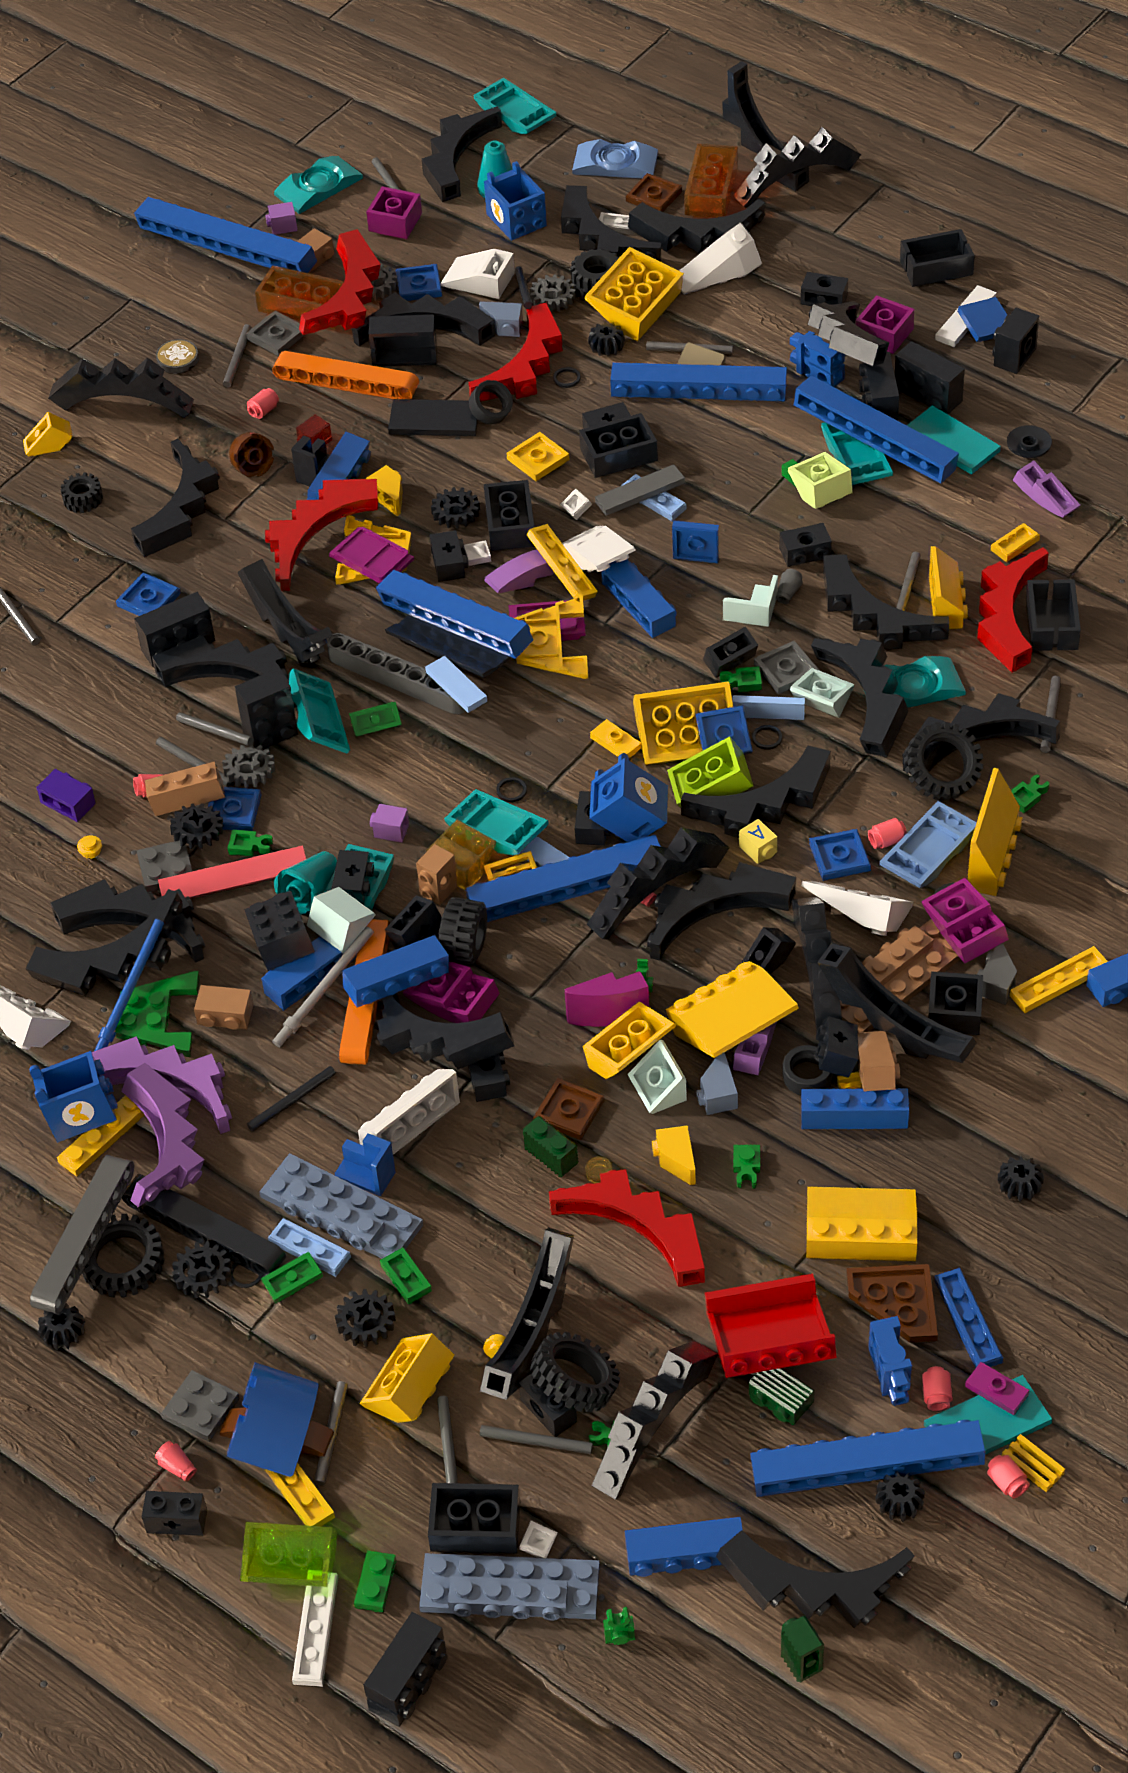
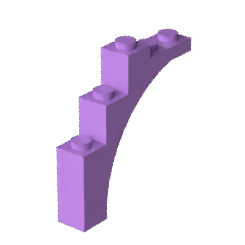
M137 1036L92 1052L95 1060H101L105 1070V1074L102 1075L105 1078L109 1077L112 1085L125 1083L129 1072L146 1063L181 1092L202 1104L212 1114L220 1134L230 1131L228 1120L232 1119L228 1105H222L221 1100L224 1099L221 1091L223 1088L221 1078L225 1077V1073L221 1063H216L212 1054L186 1063L183 1053L178 1054L174 1045L149 1054L145 1045L140 1046Z
M143 1063L127 1074L121 1091L139 1107L150 1122L159 1149V1163L156 1169L136 1183L130 1201L137 1207L146 1201H153L159 1192L164 1189L168 1190L173 1185L182 1189L189 1183L194 1184L202 1175L200 1170L204 1159L192 1150L195 1145L194 1138L198 1129L185 1120L189 1113L187 1109L191 1099L150 1066Z

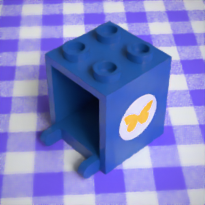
M517 161L512 163L513 170L496 177L493 172L487 173V180L484 181L486 214L511 241L547 226L545 193L521 169Z
M626 753L620 754L618 756V763L604 772L602 769H599L595 772V779L591 781L590 819L627 842L637 840L640 837H647L667 823L668 785L630 762Z
M91 1051L44 1069H40L38 1065L30 1067L29 1071L36 1090L35 1097L57 1143L117 1120L114 1110L118 1108L113 1093L110 1094L114 1092L109 1077L105 1078L102 1075L105 1074L103 1064L100 1059L95 1060Z

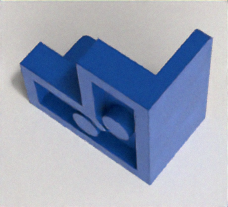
M369 1133L363 1139V1145L346 1139L342 1146L344 1159L336 1170L335 1176L381 1197L396 1173L391 1142Z

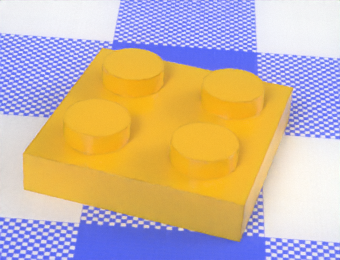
M539 432L507 452V460L533 480L538 481L569 461V453Z

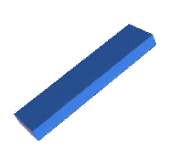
M958 1268L935 1275L934 1282L975 1369L980 1362L989 1367L1003 1363V1356L961 1269Z

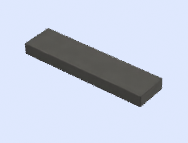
M673 464L595 496V503L607 516L685 484V477Z

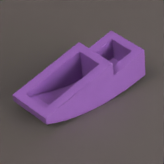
M1035 461L1018 470L1013 478V481L1032 500L1057 516L1064 518L1080 507L1077 500L1052 472L1046 474Z
M536 549L524 553L498 567L485 577V582L497 593L532 587L536 578L551 576L554 574V571Z
M777 1022L739 1043L734 1054L733 1070L759 1075Z

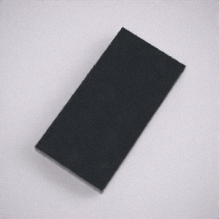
M393 399L388 433L389 435L476 436L478 419L473 416L468 400Z

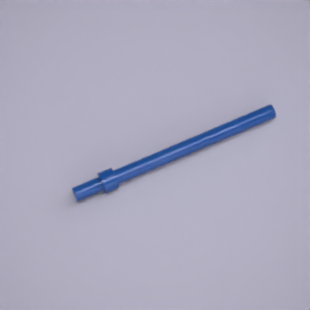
M154 920L110 1018L98 1035L99 1041L94 1051L105 1048L109 1043L113 1042L116 1035L114 1031L164 925V922L161 920Z

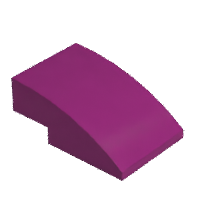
M966 878L921 901L942 936L964 963L1009 940L1005 925L992 912L987 900Z
M449 962V973L420 983L417 986L409 987L403 991L404 996L417 1005L453 1023L471 1022L481 1019L500 994L494 979L475 975L471 967Z
M640 971L617 980L611 972L564 989L567 1022L572 1025L609 1026L638 1002L649 1007V989Z

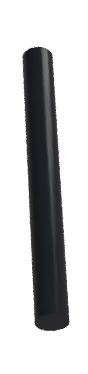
M517 266L515 274L525 309H531L532 301L523 268Z
M332 1066L327 1067L247 1123L248 1128L252 1132L333 1077L336 1074Z

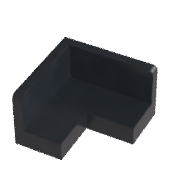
M303 435L292 447L291 452L296 482L310 487L330 455L327 454L324 440L318 438L312 444L311 438Z

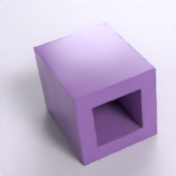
M292 202L268 206L269 214L265 215L267 227L272 228L273 234L297 231Z
M379 804L376 813H372L370 818V827H373L374 838L402 843L409 827L407 809Z

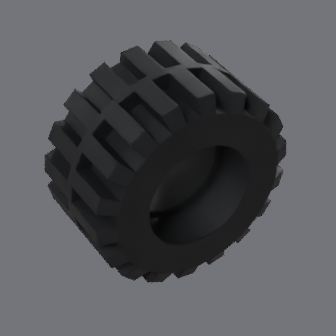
M591 249L588 252H582L581 255L575 257V260H572L571 283L575 285L577 297L586 301L585 295L620 258L618 254L611 253L610 250Z
M452 897L446 905L441 919L438 941L449 955L450 961L473 965L480 956L487 930V909L484 902Z

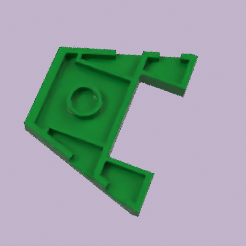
M193 971L135 987L115 1029L116 1038L128 1040L137 1036L140 1045L147 1046V1044L160 1047V1049L174 1045L177 1052L183 1053L185 1057H191L192 1033L167 1032L171 996L198 995L199 972Z

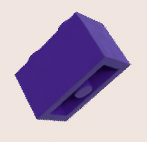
M54 769L36 787L40 803L76 822L96 804L93 789L89 784L82 783L74 779L70 774L62 773L57 769Z

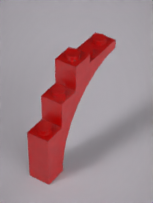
M358 229L339 234L336 249L342 259L345 270L344 283L328 302L314 310L301 314L299 330L302 335L315 333L323 329L336 327L337 325H342L344 330L364 325L367 310L363 305L371 302L374 288L371 282L378 279L381 264Z
M547 303L534 305L531 309H526L529 332L522 349L509 363L499 370L483 378L468 382L470 395L481 382L486 380H496L504 384L510 393L515 395L516 399L537 394L535 376L550 372L548 354L563 351L562 334ZM482 392L480 394V402L498 398L491 392Z
M377 479L323 480V489H318L319 500H296V509H292V520L269 521V529L265 530V543H270V551L275 552V563H279V568L275 569V581L280 582L281 591H290L291 574L296 559L303 547L316 533L342 517L359 512L378 510Z
M1044 548L1031 552L1027 556L1011 562L1008 566L999 561L982 570L981 588L986 593L980 596L979 613L985 619L978 623L977 639L1011 673L1031 663L1032 646L1022 635L1016 624L1013 607L1016 598L1027 585V581L1032 580L1047 569L1049 552Z
M626 1169L600 1173V1183H587L578 1187L559 1188L549 1191L551 1215L586 1214L617 1221L647 1238L662 1253L673 1271L678 1287L705 1283V1267L692 1213L676 1214L665 1218L659 1191L642 1192L639 1195L632 1196Z

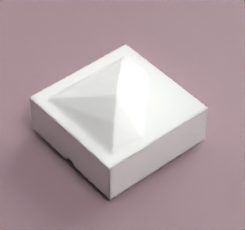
M575 489L560 505L577 520L592 503Z
M486 540L464 545L469 566L491 562V555Z
M531 1521L519 1549L537 1558H547L558 1532Z

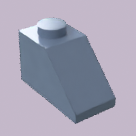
M479 303V309L494 319L495 333L498 336L520 337L523 323L521 303Z
M725 1052L714 1059L700 1079L701 1090H697L699 1105H704L707 1115L738 1109V1093Z

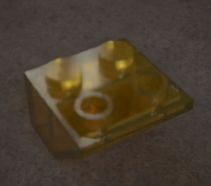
M456 820L426 852L436 844L454 854L457 883L459 887L466 890L467 887L474 885L485 871L484 865L488 864L496 841L465 823Z

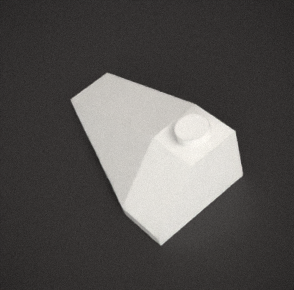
M741 223L721 236L679 270L684 273L681 290L684 295L705 289L710 285L725 283L730 279L745 277L762 264L754 239Z
M802 881L801 885L860 925L872 928L871 933L886 936L887 932H897L913 905V902L885 895L867 896L868 892L851 889L845 891L844 887L815 881Z
M0 985V1027L9 1038L16 1042V1046L27 1050L31 1047L42 1048L70 1025L71 1021L50 1008H46L44 1011L41 1008L35 1007V1001L15 996L16 992Z

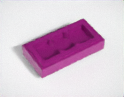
M982 1362L979 1363L965 1383L966 1388L1012 1415H1015L1029 1395L1027 1388Z

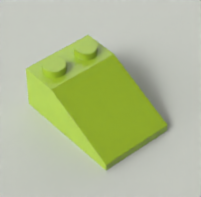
M730 736L667 770L676 803L679 807H681V798L684 792L705 796H725L739 794L753 787L744 753Z

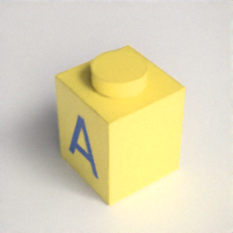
M757 819L739 831V847L759 864L766 859L772 858L777 853V836Z

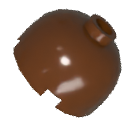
M247 432L241 434L233 440L230 446V463L236 471L246 477L262 476L273 464L272 450L274 451V447L268 438L259 433Z

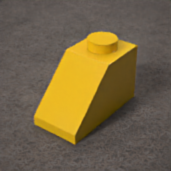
M47 412L23 440L26 455L30 457L60 451L72 439L70 422Z
M385 465L366 479H377L378 502L398 516L401 514L402 477L398 471Z
M688 1126L657 1129L656 1140L652 1141V1151L654 1157H659L660 1167L689 1185H696L695 1165Z

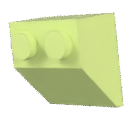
M826 452L788 468V472L801 498L815 509L853 493L851 469Z

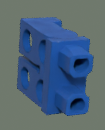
M812 331L805 335L796 332L790 337V345L796 347L790 354V361L796 364L797 373L801 375L804 373L808 378L813 376L832 387L837 386L845 379V354L829 348V344Z
M898 1316L870 1322L868 1346L880 1382L882 1396H890L892 1406L909 1402L907 1391L910 1390L912 1364L910 1358L906 1359V1352L899 1344L901 1325Z

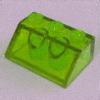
M246 1522L240 1581L328 1587L335 1562L337 1530L333 1527Z

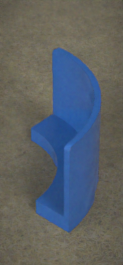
M255 1362L242 1402L243 1407L247 1408L245 1416L240 1414L238 1416L227 1450V1457L291 1477L294 1474L317 1396L318 1383Z

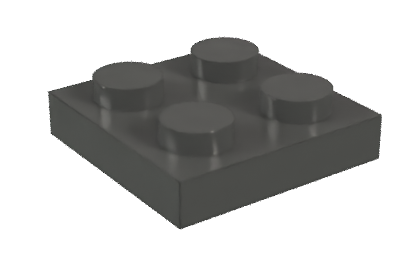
M277 311L272 312L246 333L247 340L277 356L289 349L305 335H302L299 330L300 323Z
M795 641L754 658V666L760 667V673L778 694L790 690L791 686L811 668L819 670Z
M180 840L136 850L147 892L160 890L159 879L192 872L186 845L180 846Z
M191 1370L162 1411L161 1416L163 1420L210 1442L226 1419L228 1411L233 1409L240 1399L239 1393Z

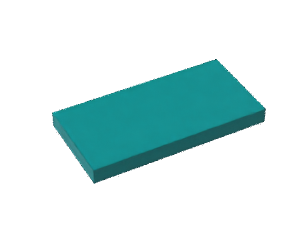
M933 405L907 425L958 452L957 466L971 475L1000 452V445Z
M1021 1375L1012 1380L1027 1388L1029 1395L1015 1415L977 1395L924 1420V1426L927 1428L932 1424L948 1425L955 1424L960 1420H979L986 1455L1016 1441L1020 1434L1025 1437L1052 1424V1418L1025 1377Z

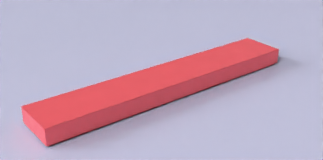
M302 845L159 879L158 883L162 896L166 894L168 889L173 891L180 889L184 897L189 896L192 899L275 879L282 870L305 860L306 856Z

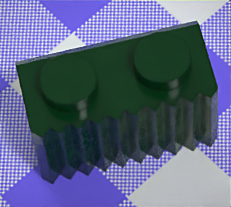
M537 1116L523 1128L525 1150H528V1153H532V1156H536V1159L543 1162V1165H547V1168H551V1171L558 1174V1177H563L578 1164V1146L541 1116Z
M782 1368L757 1372L749 1382L751 1400L760 1407L764 1405V1407L772 1410L778 1420L790 1422L791 1425H795L814 1403L815 1390Z
M806 1616L787 1620L782 1625L781 1658H784V1662L787 1663L790 1672H793L796 1682L801 1683L821 1672L824 1664V1643Z

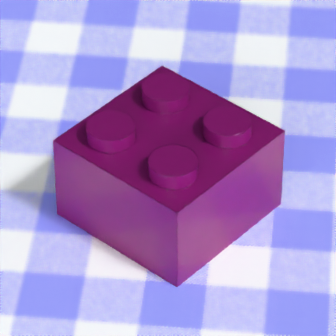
M382 186L366 211L368 230L374 233L407 239L422 215L420 194Z
M876 295L856 319V325L864 331L889 342L887 352L894 354L914 329L915 309Z

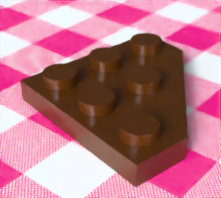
M929 1264L846 1269L848 1296L851 1300L878 1320L898 1316L901 1325L900 1336L909 1343L938 1341Z

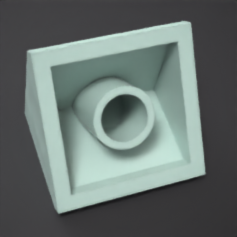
M811 668L791 686L790 691L794 698H805V705L839 718L854 688V684Z
M340 887L314 896L307 926L344 954L376 914Z
M659 1040L627 1074L649 1113L652 1114L687 1100L686 1078L665 1042Z

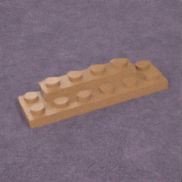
M930 919L920 928L914 926L910 930L908 928L902 929L896 941L892 944L890 942L883 944L877 956L874 958L868 956L862 964L886 989L906 1003L930 984L931 971L945 972L958 962L960 957L942 936L932 919ZM840 1001L843 1021L857 1024L858 1032H870L874 1029L862 1008L842 1004Z

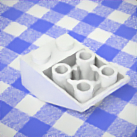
M491 249L457 257L442 280L441 286L499 299L515 273L514 255L511 252Z
M595 526L562 543L582 571L587 570V572L606 570L610 567L609 563L615 560L616 562L624 561L629 558V553L636 551L631 544L607 526Z

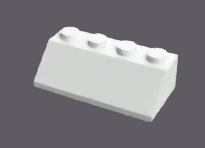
M437 1069L432 1074L425 1076L414 1088L405 1091L392 1105L383 1108L379 1115L361 1126L358 1130L360 1144L363 1145L362 1141L367 1133L391 1142L392 1151L395 1154L460 1103L456 1072L453 1069Z

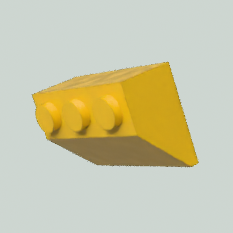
M931 546L929 585L933 616H949V629L963 628V619L968 617L967 605H963L966 599L965 588H961V585H963V571H959L956 560L936 546Z
M638 1002L583 1045L588 1067L607 1079L619 1073L674 1029L675 1024L643 1003Z
M433 1333L402 1338L363 1397L360 1405L397 1423L414 1421L420 1416L422 1406L427 1398L435 1392V1385L441 1376L449 1370V1363L453 1359L454 1354Z

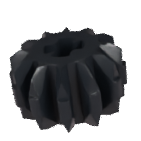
M606 322L602 325L596 324V327L591 328L588 337V344H590L592 352L598 353L599 356L604 354L607 357L609 354L617 355V351H622L625 341V335L621 330V326H615L614 322L611 324Z
M1022 1155L1018 1160L1010 1157L1008 1163H1002L998 1173L997 1181L1000 1184L1001 1193L1008 1192L1007 1196L1009 1199L1016 1196L1019 1202L1023 1200V1197L1032 1200L1034 1194L1040 1193L1044 1183L1041 1165H1034L1033 1158L1027 1161L1024 1160Z
M66 1303L59 1314L44 1311V1317L38 1318L39 1336L47 1347L53 1345L57 1351L62 1345L69 1349L71 1342L79 1344V1336L84 1335L85 1320L76 1306L70 1308Z
M896 1471L894 1478L886 1474L883 1482H879L877 1485L878 1493L875 1497L876 1503L880 1505L881 1514L889 1512L891 1521L896 1516H900L901 1521L904 1522L906 1515L914 1519L917 1515V1510L923 1509V1499L925 1498V1491L923 1488H920L921 1482L919 1479L911 1480L909 1472L904 1477H901L900 1473Z

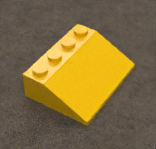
M629 247L585 295V300L610 324L614 322L615 326H621L624 335L638 341L681 293L684 273Z
M729 682L634 695L633 705L645 765L687 760L700 753L702 746L695 715L697 713L733 707Z
M993 768L971 839L968 881L979 893L992 896L997 895L999 887H1004L1006 880L1004 869H1009L1012 854H1009L1010 849L1015 850L1017 843L1015 832H1020L1023 817H1019L1020 806L997 768Z
M748 961L739 964L735 970L728 974L720 975L716 978V981L709 985L698 988L690 996L677 1000L674 1005L666 1009L669 1020L675 1024L673 1029L675 1036L715 1058L799 1009V1007L762 967Z
M807 1188L806 1258L916 1261L917 1207L915 1189Z

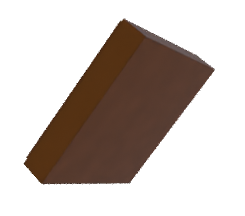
M647 173L626 195V202L637 206L643 202L656 210L664 212L680 195L682 186Z
M557 1078L535 1113L534 1119L537 1116H541L561 1133L581 1140L605 1101L604 1096Z

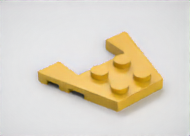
M346 516L345 536H349L358 527H365L407 549L408 554L410 553L411 532L387 525L379 527L373 525L372 521L364 520L361 522L355 520L354 516ZM338 563L336 585L370 579L344 564Z
M583 594L576 595L574 599L566 602L563 600L557 602L555 606L544 610L540 608L514 618L523 620L529 625L533 641L516 658L517 664L588 679L587 656L562 657L560 619L584 617Z

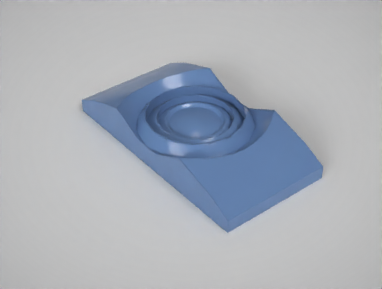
M603 139L588 141L579 144L577 147L572 174L643 178L647 173L654 175L658 149L637 141L626 144L609 143Z
M937 801L880 860V865L921 889L939 876L946 863L953 856L962 852L972 838L977 822Z

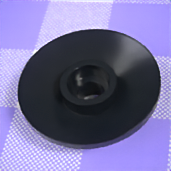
M1020 426L1013 429L1007 436L1009 450L1024 458L1040 457L1046 454L1052 445L1050 434L1037 426Z

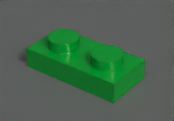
M396 701L349 713L355 736L402 725Z
M403 1247L380 1260L382 1269L408 1305L432 1292L431 1285Z
M308 1251L261 1278L273 1301L277 1304L323 1277V1274Z
M367 1550L354 1601L356 1609L384 1613L396 1564V1555Z

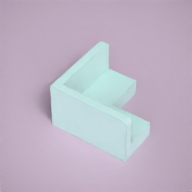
M773 575L770 586L755 584L751 601L729 597L724 598L723 620L769 627L778 592V575Z

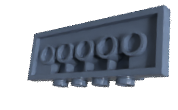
M290 1153L259 1191L262 1199L282 1208L287 1214L291 1216L296 1215L304 1219L310 1226L320 1227L326 1230L332 1237L336 1239L342 1238L358 1250L363 1249L381 1259L402 1247L406 1250L423 1227V1219Z
M425 1553L419 1606L420 1612L454 1613L461 1617L477 1614L489 1618L514 1616L518 1619L543 1617L546 1620H557L559 1618L596 1620L599 1560Z

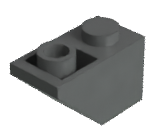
M1001 943L996 946L994 951H989L985 960L986 966L984 970L979 969L977 975H983L982 997L1006 1005L1010 998V990L1016 987L1017 970L1006 948Z

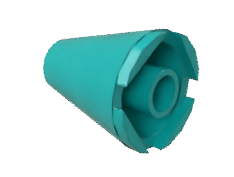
M491 141L484 147L477 182L478 192L484 198V181L487 180V173L493 172L496 177L513 170L506 148L499 141Z
M322 851L282 870L274 880L276 894L291 891L300 913L305 914L307 911H310L314 896L324 893L335 871L336 857L329 852Z

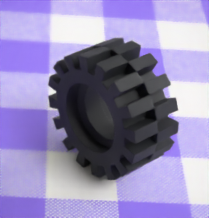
M83 472L82 476L79 473H75L76 477L68 476L69 480L65 479L63 481L64 484H61L60 490L64 506H67L69 511L72 509L73 512L77 513L80 510V513H84V510L87 509L90 512L92 511L91 507L96 509L98 507L97 504L102 503L103 494L97 477L94 478V475L91 473L88 476L85 472Z

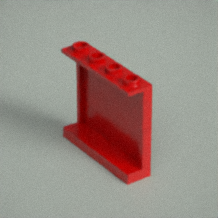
M813 1273L705 1292L706 1314L726 1378L837 1358L835 1335L830 1334L816 1294V1283Z

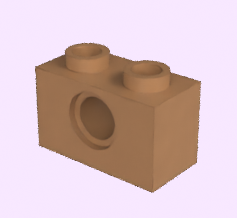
M434 844L418 860L416 867L420 895L441 905L458 887L454 854Z

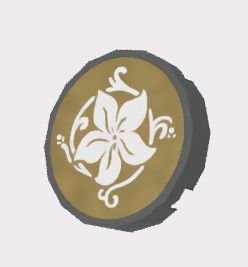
M177 339L162 344L156 352L157 364L165 372L177 374L188 371L192 365L194 367L199 360V355L194 343L188 340Z

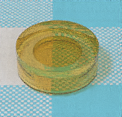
M593 1157L585 1166L586 1177L592 1183H600V1173L612 1170L611 1162L604 1157Z

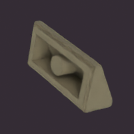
M688 342L677 364L725 365V355Z

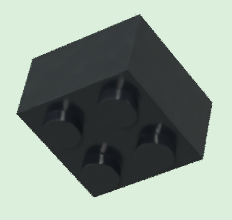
M1016 307L1010 315L1006 316L1004 323L1001 327H997L993 336L995 340V346L992 351V356H994L993 366L1018 374L1037 349L1039 315Z
M931 971L928 1018L962 1034L980 1035L983 975Z

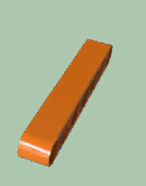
M289 351L281 352L272 368L275 377L281 380L390 399H412L419 385V378L411 372Z
M372 919L367 927L371 928L374 934L357 953L355 965L387 953L389 937L385 932V928L390 924V920ZM349 997L340 1044V1063L367 1065L379 999L370 1004L356 1007Z

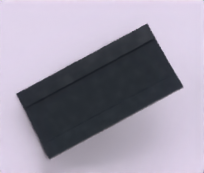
M411 615L405 617L398 624L396 623L385 629L387 634L427 651L439 659L445 656L453 664L481 677L492 674L512 658Z

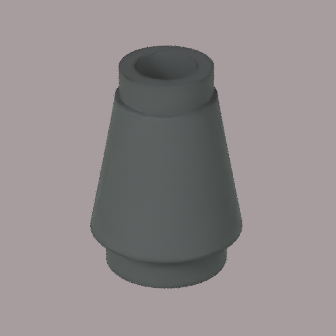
M787 569L782 573L776 596L778 602L788 604L801 587L803 576L799 571Z

